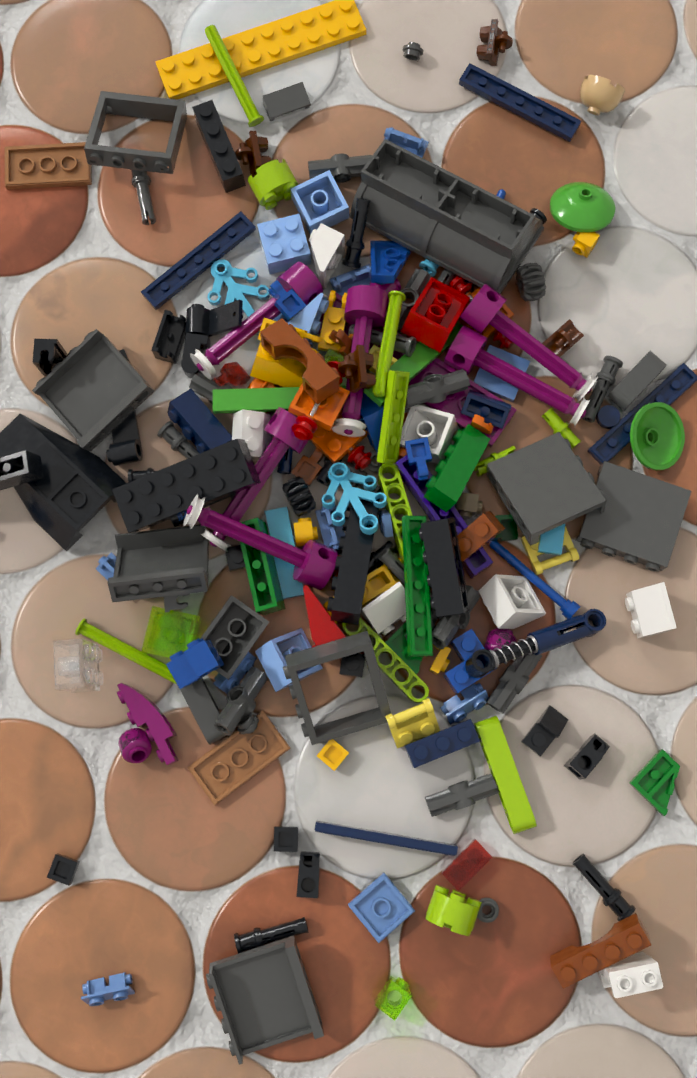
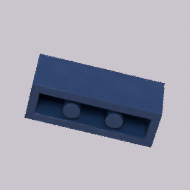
M192 389L170 401L167 412L170 420L179 425L188 440L191 439L196 445L199 454L232 441V435Z
M468 719L407 744L404 747L412 767L416 768L480 742L472 720Z

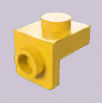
M433 645L439 652L429 669L430 672L436 675L440 671L445 672L450 663V660L447 659L451 651L449 647L439 649Z

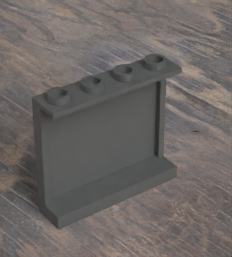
M96 329L88 333L78 347L71 349L68 356L52 368L51 373L40 379L32 391L47 403L74 434L81 448L91 452L154 392V389L112 342Z
M560 432L487 464V477L530 546L539 542V535L595 509H598L600 513L604 512L607 502L605 493L597 488L592 474L586 472L581 458L578 455L575 456L571 450L570 442L568 439H564Z
M604 461L599 467L597 473L599 476L596 482L597 488L601 489L607 498L604 512L600 513L598 509L587 513L575 541L581 542L580 545L588 549H593L594 547L601 549L603 554L615 557V555L624 557L625 562L646 565L645 568L650 571L659 572V570H664L668 567L691 490Z
M194 525L192 529H190V526L116 534L115 540L118 549L114 576L108 578L112 603L207 592L209 540L201 535L207 529L206 526Z
M294 935L210 963L209 973L206 974L207 983L210 989L214 988L216 994L214 996V1004L217 1012H222V1028L225 1034L229 1033L231 1039L229 1041L230 1052L232 1056L237 1057L239 1065L243 1064V1055L313 1032L315 1039L324 1036L323 1023Z

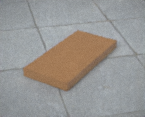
M86 142L5 147L6 189L92 185V165L87 163L84 151Z
M264 711L256 715L259 718V722L254 732L240 734L236 730L231 736H228L187 767L214 806L291 749Z

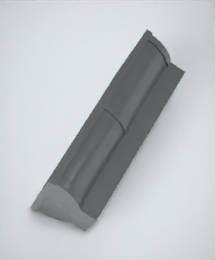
M384 139L361 170V183L355 194L351 213L349 214L350 218L353 219L357 198L371 200L366 227L481 288L487 283L500 294L544 231L542 220L536 218L535 215Z

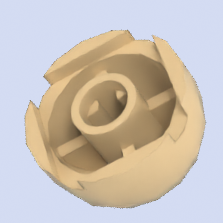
M589 75L588 77L585 76L582 82L580 98L583 104L588 107L587 111L589 113L599 116L600 112H610L619 105L625 89L618 83L614 87L610 84L611 80L607 78Z

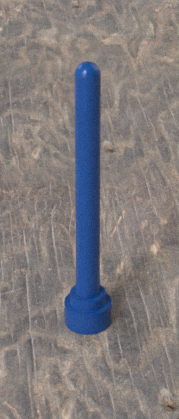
M497 541L490 542V548L561 607L560 610L565 618L570 619L581 607L574 600L571 602L569 599H564Z

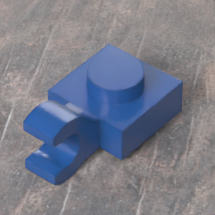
M276 280L270 285L271 288L268 292L273 298L278 299L274 305L288 321L307 306L293 289L286 292L279 281Z
M428 437L405 441L409 466L416 464L418 480H427L429 473L426 462L432 461Z

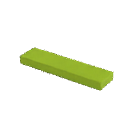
M389 370L377 462L396 463L398 461L410 372Z

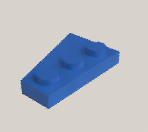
M370 241L371 283L380 285L394 283L412 251L394 241Z

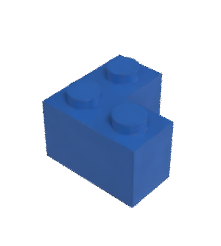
M363 393L361 418L358 421L366 424L367 438L372 448L378 454L384 404L379 407Z
M473 629L468 630L450 642L462 663L444 673L443 676L455 694L481 679L470 676L465 668L467 659L479 649H485ZM476 659L477 665L484 668L482 661Z
M198 638L187 644L188 649L184 652L181 650L170 656L171 661L166 665L179 689L189 686L225 665L211 640Z

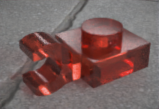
M238 362L226 363L220 369L222 374L213 380L219 387L228 382L238 386L246 384L251 377Z

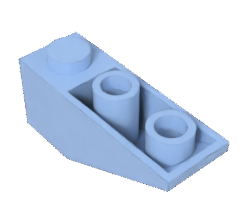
M323 293L317 295L288 324L305 330L309 334L317 335L321 327V322H319L321 315L327 311L329 301L327 300L329 296ZM305 338L310 343L311 348H313V343H311L312 340Z

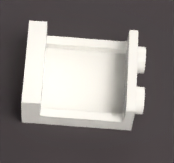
M644 952L635 953L599 971L602 987H611L615 998L663 988L658 962Z

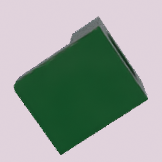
M512 515L495 516L505 529L491 541L517 540V524Z

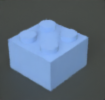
M330 170L290 189L292 201L310 235L314 229H318L321 223L331 227L349 218V206Z
M300 214L257 224L269 274L286 271L298 261L305 265L311 264V254Z

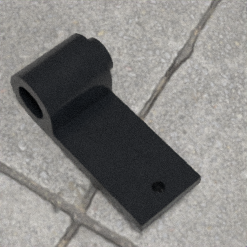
M237 300L211 310L204 308L201 304L191 305V307L187 308L185 335L186 333H193L211 337L241 327L243 301Z
M134 410L112 431L113 444H110L106 455L108 461L112 462L114 466L142 461V447L136 410Z

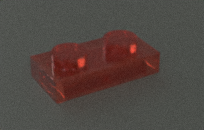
M474 839L441 873L460 891L492 856Z

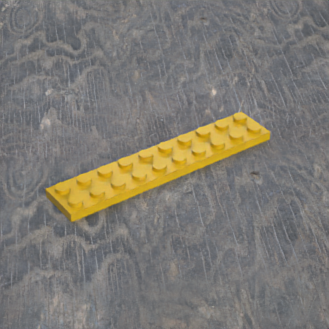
M334 0L223 38L222 41L242 78L366 35V28L354 0ZM210 43L155 61L169 99L178 100L229 82Z

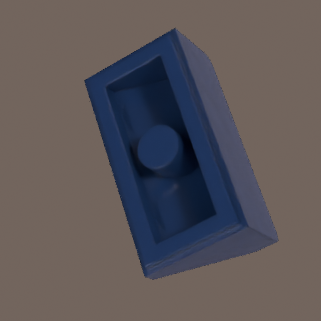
M469 390L461 414L472 418L474 414H477L485 419V423H492L493 426L503 429L512 405Z

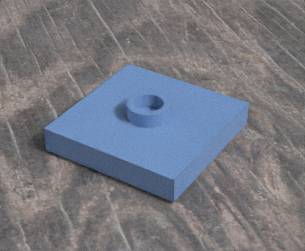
M489 345L486 351L526 373L530 363L529 360ZM479 368L474 382L485 390L510 402L514 401L518 392V388L481 368Z
M384 872L348 903L350 909L378 943L415 912V909Z

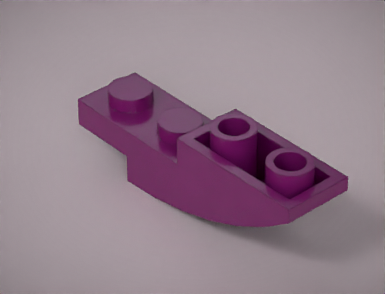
M124 683L118 684L117 686L120 691L117 692L121 703H126L129 709L127 715L132 725L136 724L137 727L148 726L146 733L151 742L155 740L159 748L156 750L160 761L162 763L165 762L166 765H171L178 761L169 742V739L176 736V733L165 715L150 699L138 690Z

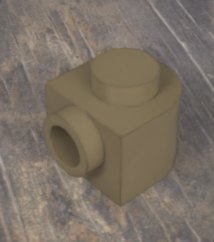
M462 492L455 504V508L462 518L470 519L472 516H476V514L481 515L483 501H479V494Z

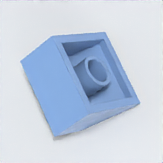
M302 628L274 638L255 650L275 692L292 685L291 679L286 680L283 667L287 666L285 655L312 647ZM321 664L297 671L299 680L301 681L323 669Z

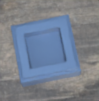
M381 510L378 512L381 533L386 538L393 537L391 514L387 510Z

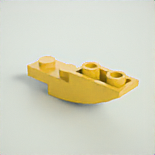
M385 564L367 575L362 608L400 581ZM328 601L323 604V607L326 611L328 607Z

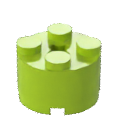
M278 159L267 162L256 169L257 175L254 178L252 175L249 176L248 183L259 204L264 206L266 210L273 209L277 206V202L283 199L285 201L291 200L290 189L298 185L285 159H282V163H279Z
M436 884L425 919L442 928L443 926L447 927L452 932L470 936L482 902L470 897L465 899V893L454 889L449 893L448 888Z

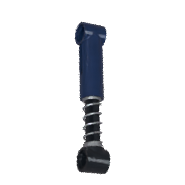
M590 609L584 614L531 632L527 635L526 640L519 639L517 643L511 642L509 646L503 645L501 649H479L467 659L465 663L466 671L474 678H481L488 672L495 670L501 663L507 664V661H515L517 657L523 658L526 654L532 655V652L535 655H539L585 637H592L605 627L606 617L600 610ZM588 620L592 621L594 627L589 624ZM576 628V630L567 632V633H565V634L563 633V632H566V631H569V630H571V629ZM476 659L482 661L484 668L477 665Z

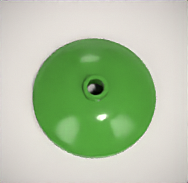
M573 182L558 188L553 193L550 201V212L553 218L567 229L576 232H595L611 223L615 214V203L610 194L603 188L592 183Z
M662 402L646 404L639 409L633 418L630 429V442L636 458L643 466L651 470H664L673 466L682 454L685 442L683 423L678 413L668 404Z

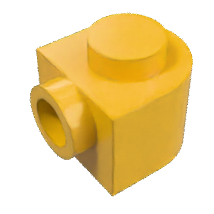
M576 232L573 237L575 241L572 247L573 252L588 258L601 235L597 232Z
M300 518L297 523H293L296 547L304 546L309 540H318L317 526L312 527L311 518Z

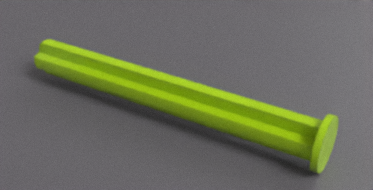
M215 25L206 27L205 34L249 120V127L260 124L264 117L259 114Z
M390 291L388 293L390 300L375 374L376 383L372 390L373 395L376 397H384L386 394L388 373L392 362L402 302L406 299V295L400 291Z
M85 618L79 623L75 632L76 635L82 634L177 684L166 664L88 624Z

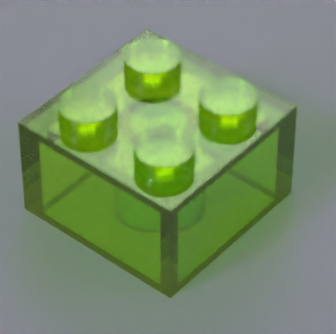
M152 606L141 652L168 659L181 650L184 652L188 649L187 644L197 639L201 618L197 615L174 610L165 612L164 608Z

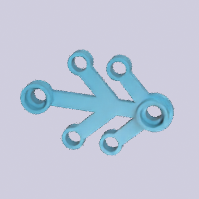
M223 259L217 260L212 264L211 274L215 280L212 291L207 296L211 305L216 306L220 304V292L223 282L228 287L225 304L234 302L235 299L236 301L242 300V309L247 317L255 311L243 294L258 297L260 300L269 298V288L266 285L253 287L238 284L232 278L246 279L249 283H254L258 279V273L255 268H248L246 270L232 268L231 264ZM224 267L225 270L223 272H219L218 268ZM254 273L255 276L253 278H249L248 274ZM261 290L267 291L265 295L259 294ZM214 295L218 296V299L215 301L211 300V297Z
M341 462L334 463L328 471L331 483L326 494L321 498L323 507L331 509L336 504L335 494L339 486L344 491L336 511L331 514L333 525L342 526L345 523V512L349 503H351L360 519V530L367 535L374 534L378 530V519L375 515L367 513L360 499L373 502L377 508H383L387 504L386 495L382 492H370L377 487V481L374 476L352 473L346 464ZM350 482L363 484L365 490L352 487ZM328 499H331V500H332V501L329 502V503L325 502V501L328 500ZM377 499H383L382 502H378V501H376V500H377ZM336 517H342L340 520H335Z

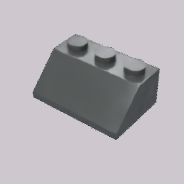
M232 595L200 638L211 640L225 664L215 671L228 680L270 623Z

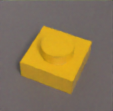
M331 739L317 754V757L335 771L349 752L334 739Z

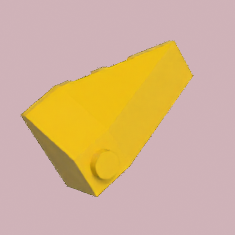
M260 342L250 376L282 387H300L303 383L302 375L306 368L303 364L293 359L274 360Z

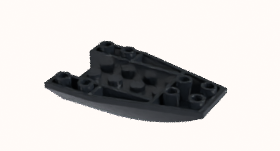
M20 413L0 432V458L25 450L41 456L44 478L17 485L14 488L34 521L65 551H68L83 536L79 531L110 500L114 503L116 502L112 489L127 483L97 455L82 449L79 445Z

